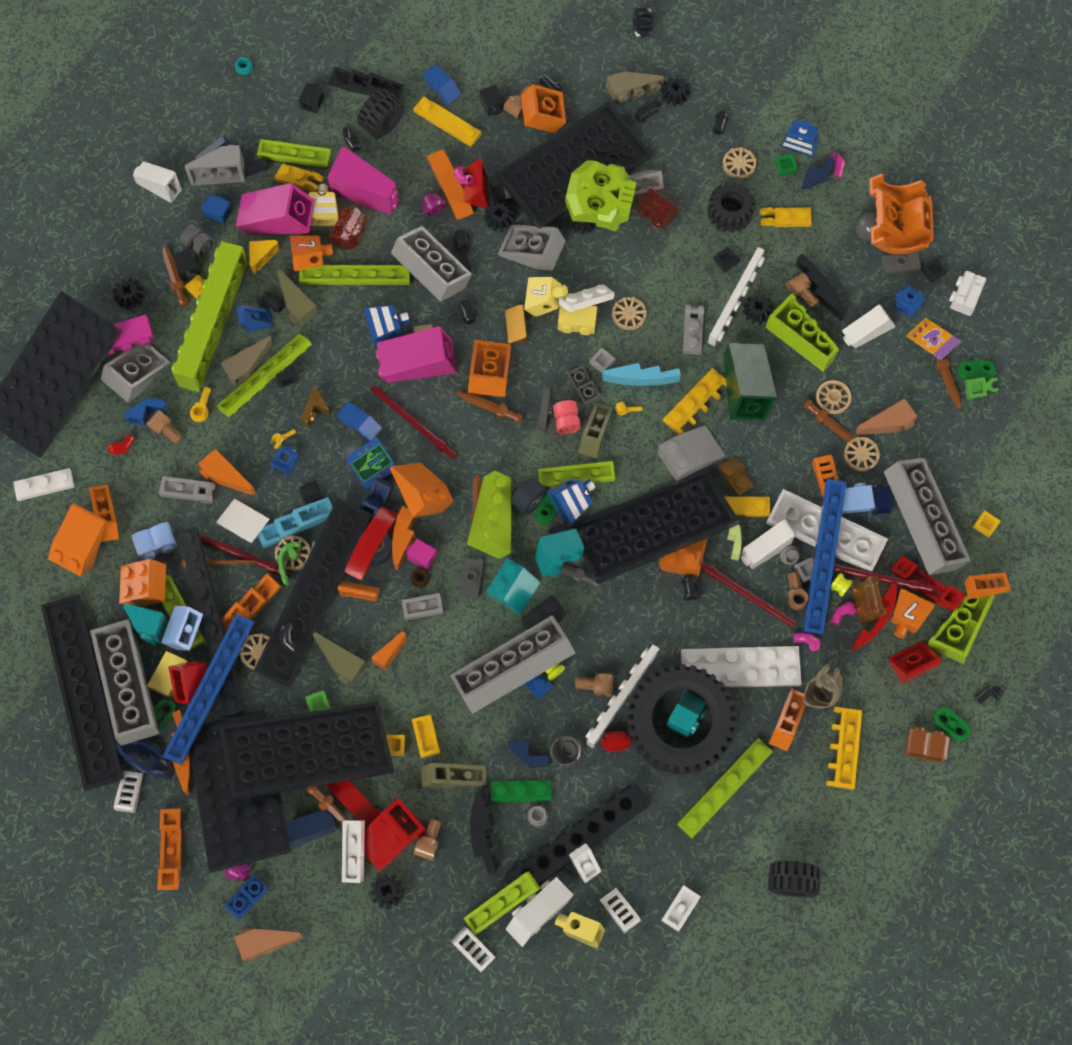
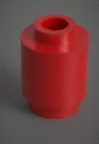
M623 730L604 732V737H601L602 749H605L606 752H614L630 748L629 732H624Z

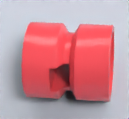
M561 401L553 406L554 417L557 419L556 428L559 434L575 433L581 429L580 419L577 416V403L575 401Z

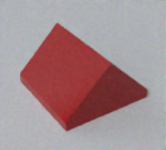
M478 159L464 169V171L466 170L465 175L473 177L472 184H464V202L481 208H489L488 175L482 159Z
M922 641L888 657L902 685L937 668L942 662L941 658Z

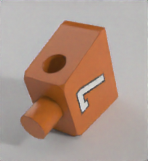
M290 236L294 271L322 266V256L333 255L332 244L321 245L319 236Z
M901 588L896 597L890 619L891 623L897 625L894 635L904 639L908 631L915 634L933 610L935 604Z

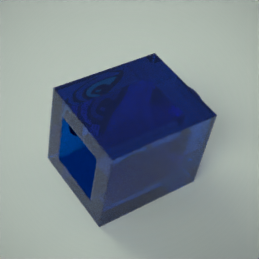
M883 484L873 486L872 492L875 508L871 511L872 515L891 513L894 505L890 486H884Z

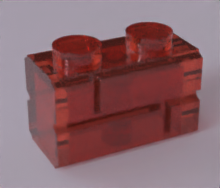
M649 188L638 200L636 207L640 216L647 217L651 220L653 226L656 228L660 227L663 230L674 221L679 211L676 206L652 188Z
M345 207L329 239L336 243L341 250L355 248L360 234L366 228L365 224L368 219L356 207Z

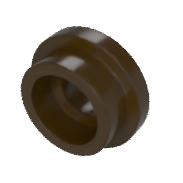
M416 569L412 572L410 580L413 586L423 588L428 585L430 576L426 570ZM418 576L424 577V580L421 582L416 579Z

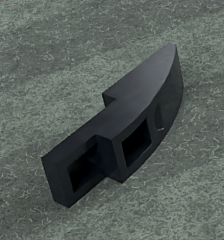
M478 790L471 810V843L474 857L483 856L487 873L490 875L496 873L495 867L499 866L496 856H491L489 848L493 847L490 835L486 836L485 834L492 832L491 826H494L495 823L492 814H488L486 807L489 806L486 794L482 795L481 790Z

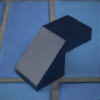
M828 156L823 170L809 166L801 189L805 190L826 182L835 158Z
M379 477L374 479L369 495L362 501L360 507L372 514L369 522H371L381 507H385L393 488V484Z
M528 740L508 741V749L528 768L549 767V756H528Z

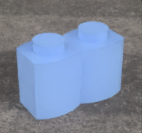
M168 522L131 535L138 557L141 560L154 559L155 555L159 553H171L177 547L174 534Z

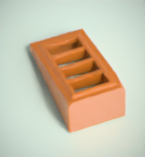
M831 454L814 458L812 462L822 497L824 496L826 483L823 481L824 479L832 478L839 481ZM830 470V473H827V474H822V473H821V472Z
M1006 572L973 575L965 580L969 599L1011 591ZM997 579L1000 580L1001 587L998 586Z
M403 631L373 655L371 658L372 662L387 670L406 642V634Z

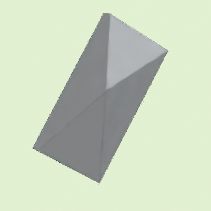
M641 169L629 175L633 182H637L634 195L664 188L661 170Z

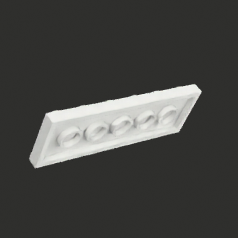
M783 489L766 524L774 527L785 519L795 534V538L816 547L822 507ZM841 517L835 557L864 571L872 572L888 539Z
M799 646L681 649L682 664L688 667L694 665L700 670L702 668L706 669L708 674L711 675L713 673L717 676L716 679L719 682L722 681L725 684L724 688L801 686Z

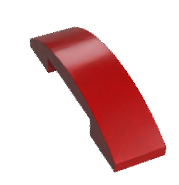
M384 507L379 509L354 549L344 571L345 573L360 581L363 580L378 548L388 531L390 532L393 528L398 514Z
M904 556L891 568V572L898 578L906 580L916 579L918 582L934 585L932 593L916 590V592L941 607L955 611L966 598L965 594L951 585L947 587L919 570L917 564Z
M892 583L880 603L887 607L871 633L863 629L852 646V651H856L871 642L888 621L895 605L896 583Z
M350 781L324 785L357 820L365 821V829L380 815Z

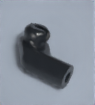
M990 686L984 688L974 698L981 705L992 695L995 699H1000L1004 692L999 686Z

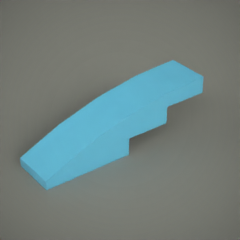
M639 363L602 372L603 381L637 386L680 382L681 377L679 368L661 372L659 366L641 369Z
M327 497L294 509L291 514L274 520V523L264 526L257 535L262 547L266 548L279 543L281 539L296 535L324 522L333 507L329 498Z

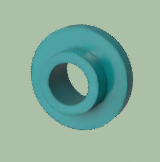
M245 57L239 58L235 63V70L241 75H247L253 69L252 62Z

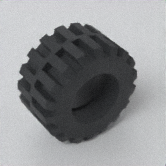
M378 90L361 107L357 123L375 139L382 138L398 124L404 110L403 103L388 90Z
M726 182L724 186L721 184L717 186V189L712 191L707 212L708 218H711V224L716 223L715 228L719 230L721 227L723 232H726V229H728L730 233H734V229H737L738 232L741 231L742 227L746 228L751 221L755 207L753 194L749 193L747 187L744 189L742 184L736 185V182H732V184ZM732 202L737 204L740 210L730 212L725 210L722 204Z
M795 861L771 863L769 866L768 890L774 894L789 897L809 898L818 896L820 894L821 868L813 864Z

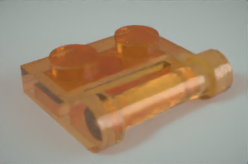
M878 576L868 577L867 580L852 587L860 624H867L887 614L880 595Z

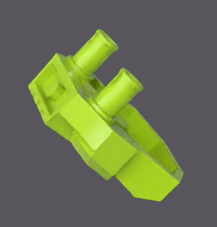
M587 160L571 173L565 202L572 220L593 222L598 227L617 231L620 224L629 219L637 182H633L629 178L624 167L614 164L606 166L597 161Z

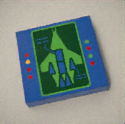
M377 437L345 457V460L365 489L372 486L376 477L383 479L392 473L390 467L396 466Z

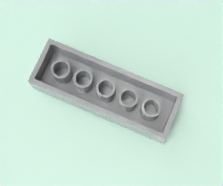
M925 458L898 461L885 470L884 474L928 574L933 575L955 571L970 562L969 555Z
M552 615L450 676L473 714L575 654V651Z
M127 619L90 630L115 739L122 746L160 734L135 630L130 620Z

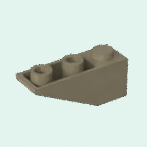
M623 71L608 76L606 86L614 103L618 101L625 102L628 98L640 97L646 92L660 90L663 86L664 77Z
M270 336L259 339L256 344L243 348L238 354L228 356L221 362V366L233 387L243 383L256 371L273 346Z

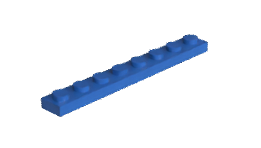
M827 479L825 483L803 632L823 635L847 482Z
M238 614L235 615L163 755L164 758L182 766L254 625L253 621Z

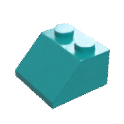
M507 558L488 587L487 596L521 615L540 582L524 567Z
M124 604L127 615L141 636L140 638L145 641L144 643L150 646L162 645L161 641L169 623L163 613Z

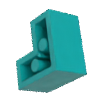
M576 529L540 537L535 560L542 577L555 576L561 573L563 562H574L582 558L584 546Z
M685 691L667 722L666 730L684 740H687L689 736L693 737L700 723L697 720H702L707 711L704 708L706 702Z

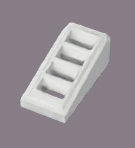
M123 771L124 779L120 780L113 809L136 813L143 773ZM126 778H137V781H126ZM125 785L135 786V788L126 789ZM123 793H132L133 796H123ZM122 800L131 801L130 805L122 804Z
M617 888L600 899V902L624 934L641 922L640 917ZM614 896H617L619 898L611 905L607 903ZM621 902L623 906L614 912L612 908ZM627 909L628 912L624 914L621 918L617 916L623 910ZM631 915L633 919L624 925L622 921Z
M464 927L451 940V943L480 972L495 958L467 927ZM468 935L469 938L461 946L459 942ZM474 941L475 944L467 952L465 948ZM480 947L481 951L473 958L471 955ZM486 953L488 956L478 964L477 960Z

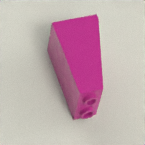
M342 147L328 175L331 192H334L336 196L391 215L393 209L396 210L399 205L396 183L350 150Z
M292 183L242 194L236 227L250 235L309 233L315 200Z
M440 326L377 343L378 350H376V356L380 362L378 372L380 377L387 383L457 373L452 339Z

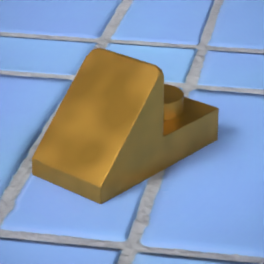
M314 386L300 419L302 426L310 428L311 423H315L317 412L330 416L317 387Z
M732 457L717 466V469L736 496L740 497L753 489L754 485L744 472V464Z

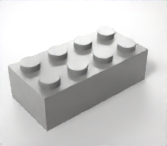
M423 226L398 237L391 251V254L440 302L464 290L472 275Z

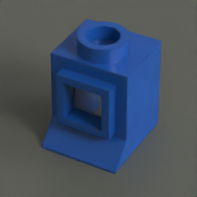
M281 446L274 459L269 463L272 470L276 471V469L284 472L285 477L289 478L300 458L297 450L293 447L287 446L285 448Z

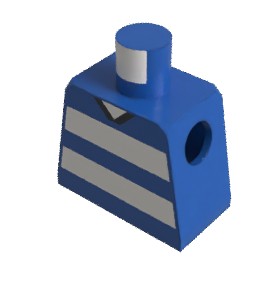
M793 120L785 134L781 147L813 157L819 143L818 128L810 125L806 120Z
M393 305L364 308L374 347L379 342L400 336V325L410 323L407 312L396 315Z
M571 478L547 490L561 519L572 524L592 504L588 493L595 489V485L590 479L582 482L581 480Z

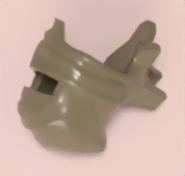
M825 664L817 675L809 681L804 695V704L806 706L824 709L837 703L842 693V675L839 674V668H835L833 672L829 673L830 667L828 664ZM819 690L822 691V693L825 695V698H822L819 695Z

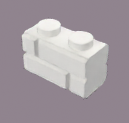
M965 271L963 277L959 276L956 282L957 292L953 291L949 299L952 302L950 308L971 316L986 278Z

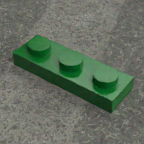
M551 780L491 782V803L551 802Z

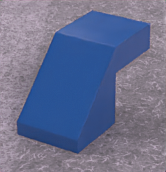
M437 65L432 66L422 74L430 89L437 90L446 105L461 95L454 81Z
M146 398L126 411L124 418L127 423L146 425L148 412L156 413L159 409L163 414H167L169 407L164 400Z
M347 402L336 415L348 428L355 429L368 442L382 429L370 415L350 402Z

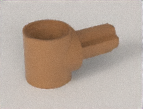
M527 86L518 96H510L503 107L506 112L517 119H520V115L523 113L521 95L529 88Z
M804 273L799 274L786 283L787 289L791 290L795 297L801 296L810 307L818 304L819 300L810 290L811 282Z
M159 409L146 422L158 435L164 434L173 443L179 442L182 438V435L171 426V420Z
M793 572L788 574L790 586L788 604L792 610L801 611L808 601V595L805 589L801 587L799 573ZM799 597L802 599L803 603L797 604L794 602L793 598Z
M597 674L595 679L577 677L575 688L594 690L596 696L606 695V697H611L613 694L614 676L610 674Z
M434 819L430 820L425 836L419 837L416 843L414 855L431 861L434 860L435 851L438 850L439 846L436 838L441 822Z

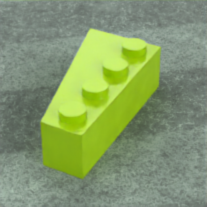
M793 294L769 316L765 328L822 372L835 360L839 348L829 336L820 330L817 326L818 323L809 317L803 305L798 304Z
M493 471L483 477L467 545L499 559L511 553V478Z
M967 595L960 606L929 640L928 647L939 654L964 664L995 595L969 599Z

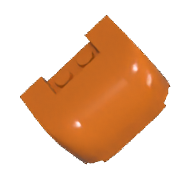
M883 174L870 178V195L876 198L875 204L877 208V225L871 227V244L890 254H908L928 248L929 243L933 241L932 198L931 196L928 197L924 188L926 184L920 180L903 186L890 185L883 180Z

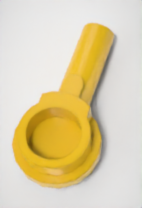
M204 387L200 401L195 403L190 410L191 419L195 422H203L209 416V411L206 407L211 392L209 387Z

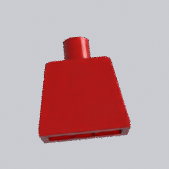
M189 661L168 667L175 702L190 704L209 665L207 666L205 662Z

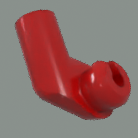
M127 434L122 442L109 443L107 451L113 455L125 454L135 438Z

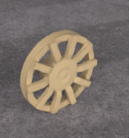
M743 147L732 148L723 158V169L732 178L745 179L754 173L756 158L751 151ZM728 165H732L730 170L727 169ZM746 167L750 168L751 171L748 172V171L746 170ZM733 170H736V171H737V175L734 174V173H732V171H733Z
M624 297L617 301L613 307V321L624 330H635L641 327L646 320L647 310L643 302L635 297ZM641 306L642 310L636 311ZM618 307V308H620L622 311H615V310H616V308ZM637 314H644L643 318L637 316ZM615 315H622V316H621L620 318L616 319V316H615ZM635 318L640 321L637 325L634 321ZM623 319L625 320L624 325L620 323ZM632 321L633 326H627L628 322Z
M835 380L827 381L818 388L816 402L821 409L829 411V414H839L849 407L851 392L842 382ZM827 385H833V389L830 390ZM836 385L842 388L840 390H837ZM825 387L828 392L824 393L821 390ZM845 390L847 395H841V392ZM819 394L826 396V398L819 399ZM848 397L847 403L842 401L841 398ZM820 401H827V403L823 406ZM839 402L846 406L841 409ZM829 404H831V410L826 408ZM834 405H836L839 410H834Z
M856 437L850 440L844 449V459L847 465L853 470L860 472L869 471L874 468L880 457L877 444L867 437ZM860 441L865 442L863 446H861ZM857 442L858 448L852 443ZM867 443H869L870 445H872V446H870L869 448H866ZM849 446H850V447L853 448L855 451H847V450H848V448H849ZM874 448L876 453L869 451ZM847 454H853L854 457L849 459ZM869 456H876V460L874 461ZM854 460L858 461L856 466L851 462ZM867 460H869L873 464L871 466H868ZM860 462L864 463L865 468L859 467Z
M291 535L281 539L275 547V559L278 563V551H281L282 548L280 547L282 544H287L286 541L291 540V542H294V540H299L300 544L303 542L306 546L296 549V552L299 554L298 560H293L289 557V554L285 559V565L288 561H291V567L285 566V569L297 571L304 567L311 549L305 539ZM305 549L308 551L307 554L301 553ZM301 556L306 557L304 562L300 560ZM298 561L300 565L294 567V562Z
M253 634L247 637L240 651V657L248 668L255 669L249 663L254 659L256 660V666L267 644L266 642L262 645V638L269 640L267 635ZM255 637H259L258 644L254 640ZM251 639L254 646L252 647L246 644V642ZM244 646L249 648L251 651L243 653ZM251 655V658L246 661L244 656Z

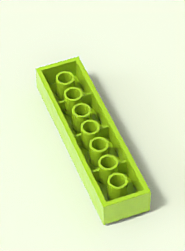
M221 241L220 247H217L215 250L214 263H211L209 266L208 279H205L203 282L202 295H199L197 298L196 311L191 314L190 327L185 330L184 343L179 346L178 359L173 363L171 369L179 387L200 392L248 263L242 246Z

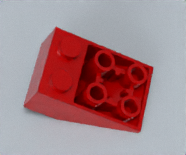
M399 798L382 811L364 830V855L379 872L426 833L424 826Z

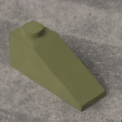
M279 269L277 274L289 312L288 317L294 324L298 323L302 327L318 313L317 307Z
M595 402L582 435L579 454L597 458L613 407Z
M314 632V640L336 675L339 676L337 679L346 685L348 683L354 685L366 667L365 661Z
M430 763L421 767L422 787L486 786V766Z

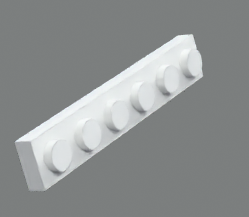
M759 247L756 249L709 336V344L715 346L717 341L721 342L725 334L723 329L725 326L729 327L733 319L731 316L733 311L737 312L741 305L739 301L741 296L745 297L749 290L748 283H753L757 272H755L757 267L761 268L764 263V249Z
M652 645L650 649L646 648L640 657L642 658L640 664L633 666L630 671L632 675L629 680L625 679L619 687L621 691L618 696L614 695L609 701L608 705L610 708L606 713L603 711L598 717L597 722L599 724L595 729L592 727L587 733L588 746L591 748L595 747L659 652L658 647Z

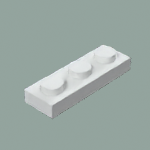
M597 285L590 289H584L580 292L560 297L559 305L570 313L614 299V292L605 285Z
M70 468L13 482L18 501L74 488Z
M343 820L342 882H364L365 821Z

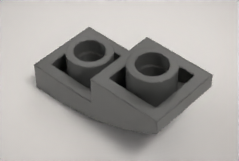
M583 365L566 373L583 405L601 397Z

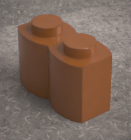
M913 727V729L907 731L904 755L944 763L947 759L949 737L940 731L929 733L924 728Z

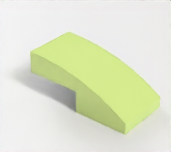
M740 525L730 528L727 537L728 540L734 541L731 559L737 561L741 552Z

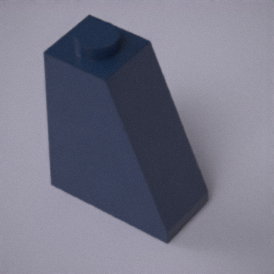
M327 809L286 822L290 845L294 849L338 830L336 825L340 822Z

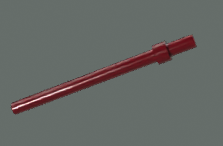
M376 385L372 386L370 391L435 444L436 449L440 452L443 451L452 460L457 457L458 454L447 446L448 443L439 439Z
M200 534L202 543L240 559L256 561L252 564L265 568L267 572L274 575L276 573L280 575L278 563L265 561ZM285 569L287 577L290 578L292 571Z
M702 561L701 569L707 573V576L719 580L791 628L796 625L797 622L720 573V570L715 566L711 567Z
M836 564L833 567V572L888 584L894 582L898 586L909 588L908 590L912 591L921 590L930 593L933 591L934 585L921 583L916 579L906 580Z

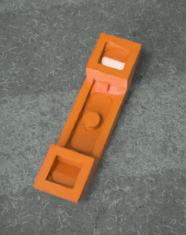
M181 808L160 809L161 846L157 890H179L182 864Z

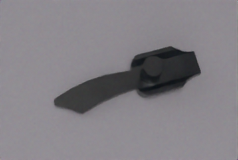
M455 230V235L453 236L454 250L456 253H459V262L471 273L472 269L466 256V252L470 249L468 235L464 230Z

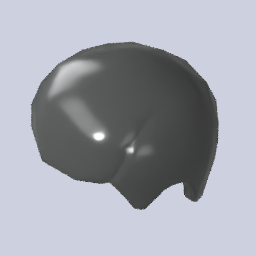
M876 212L864 213L856 223V232L864 240H871V227L877 225Z
M564 735L558 737L552 743L550 755L553 761L560 766L572 765L580 758L582 747L576 738Z

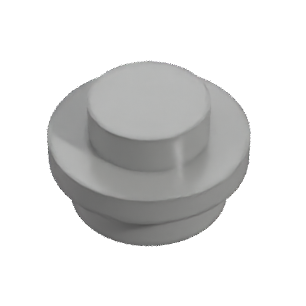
M787 546L782 549L780 559L785 564H795L799 559V551L794 546Z
M534 806L528 811V820L532 825L541 826L547 821L548 814L542 806Z

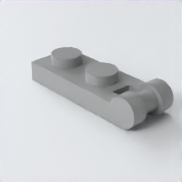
M685 305L682 354L701 355L704 306L698 305V307ZM691 314H698L697 318H690Z
M162 476L159 495L161 497L212 504V492L215 491L216 484ZM200 489H205V494H199Z

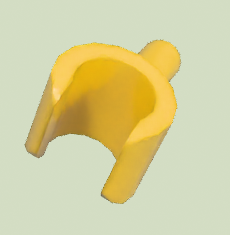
M624 402L617 403V407H615L617 414L620 416L631 411L643 410L642 406L626 407Z
M293 429L283 435L274 434L270 443L277 442L274 448L279 449L283 440L295 434L296 431Z

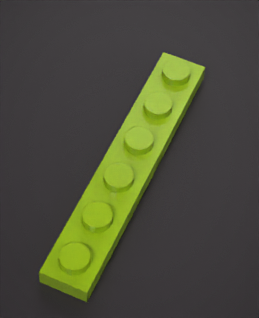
M322 265L300 270L299 283L300 285H410V271L403 265Z
M298 334L216 407L227 417L236 413L244 403L248 402L252 396L275 378L276 374H279L284 368L292 364L300 354L304 353L312 345L310 341L301 334Z
M758 738L677 825L692 839L773 751Z

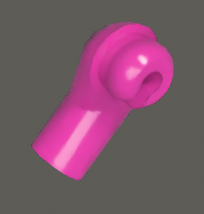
M831 152L828 156L835 158L833 176L842 178L845 161L840 154Z
M459 166L455 168L454 176L459 184L473 183V177L465 175L466 170H463L465 167Z
M851 602L837 606L830 622L839 625L843 615L856 614L857 607Z
M809 632L793 633L794 643L806 642L810 645L811 651H818L820 649V639Z

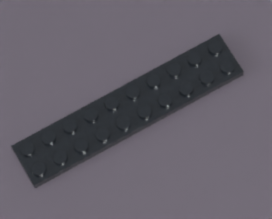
M337 497L255 666L254 672L288 688L291 686L312 642L313 634L317 631L351 555L358 544V540L369 522L371 513ZM285 623L292 624L291 639L298 645L292 653L279 641V629Z
M77 594L42 604L43 618L83 788L85 791L119 782L124 779L119 753L114 744L116 741L81 596Z

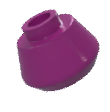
M436 193L426 194L422 200L423 213L427 216H433L441 212L445 208V200Z
M249 863L225 869V878L235 882L245 881L251 874Z

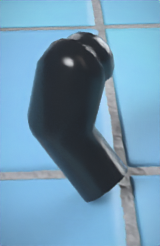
M349 127L343 128V139L349 149L353 152L360 150V141H353L351 129Z
M285 623L279 629V641L292 653L298 645L291 639L292 624Z

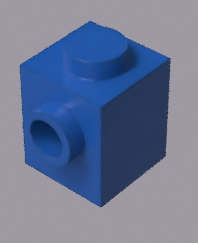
M210 194L208 199L204 200L202 204L204 217L223 225L232 211L230 202L221 196Z

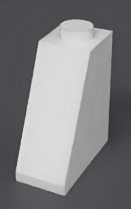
M144 161L134 170L133 177L137 184L170 203L174 201L182 190L176 172Z
M878 305L842 331L845 334L843 339L848 346L852 345L854 348H857L896 326L887 312Z
M784 519L743 548L741 559L746 566L749 565L751 569H754L781 553L783 548L791 546L795 534Z

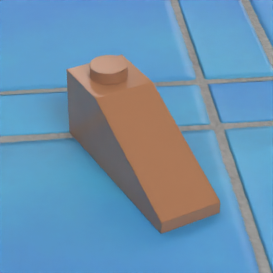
M904 398L860 424L855 433L857 435L900 432L903 429L907 431L915 425L914 422L917 415Z
M250 928L239 931V935L234 937L244 962L303 939L302 934L299 932L251 930Z

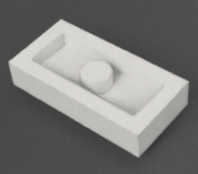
M586 843L569 855L585 883L602 872Z
M683 885L661 921L679 932L701 896Z

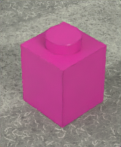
M418 539L414 543H410L406 550L407 559L428 571L437 557L436 549Z

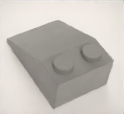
M239 145L219 147L185 165L191 185L245 182V163Z
M511 224L498 255L538 270L553 271L566 241L558 228L541 227L539 229L536 226Z
M139 344L105 364L101 380L126 402H130L139 396L171 362L150 344L140 346Z
M706 426L675 436L658 447V455L675 481L693 475L726 456Z

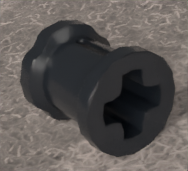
M688 577L682 579L681 583L684 585L685 591L684 600L700 599L701 594L698 593L697 587L698 578Z

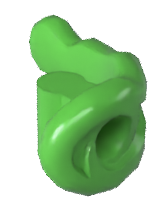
M299 542L287 543L282 547L278 556L279 572L286 586L290 582L285 571V558L289 554L290 558L298 560L299 554L296 552V549L301 548Z

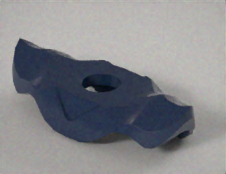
M141 739L122 746L118 741L114 743L120 755L141 772L167 780L172 779L174 772L173 764L170 760L163 757L162 749L153 741ZM146 754L150 759L142 763L138 760V756Z

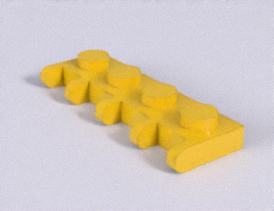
M712 368L663 418V422L679 435L685 433L681 428L687 422L693 426L696 424L692 417L699 409L705 413L709 410L704 404L712 396L717 400L721 398L717 391L723 385L726 386V379Z
M834 707L835 713H841L840 725H832L833 730L839 731L838 744H830V749L837 750L836 764L828 763V768L835 769L834 781H827L826 786L854 790L862 710Z

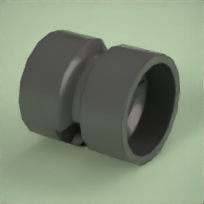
M190 224L180 236V242L200 258L205 257L215 245V239L209 234L204 233L196 224Z

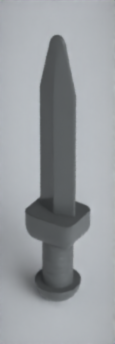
M563 563L561 573L573 577L575 582L581 583L584 581L592 584L593 588L600 586V584L596 583L594 577L585 574L583 568L578 567L576 569Z

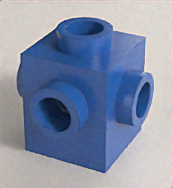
M908 285L904 290L900 289L896 294L894 306L900 313L912 319L923 306L926 298L917 289Z

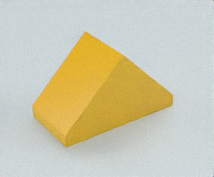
M276 240L249 241V261L253 274H256L280 250Z

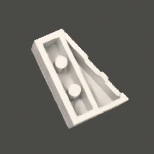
M557 877L551 882L547 880L540 887L542 890L540 893L531 895L526 900L527 905L524 907L520 905L512 913L514 917L506 930L522 947L529 938L541 930L540 928L551 920L572 898L573 894Z

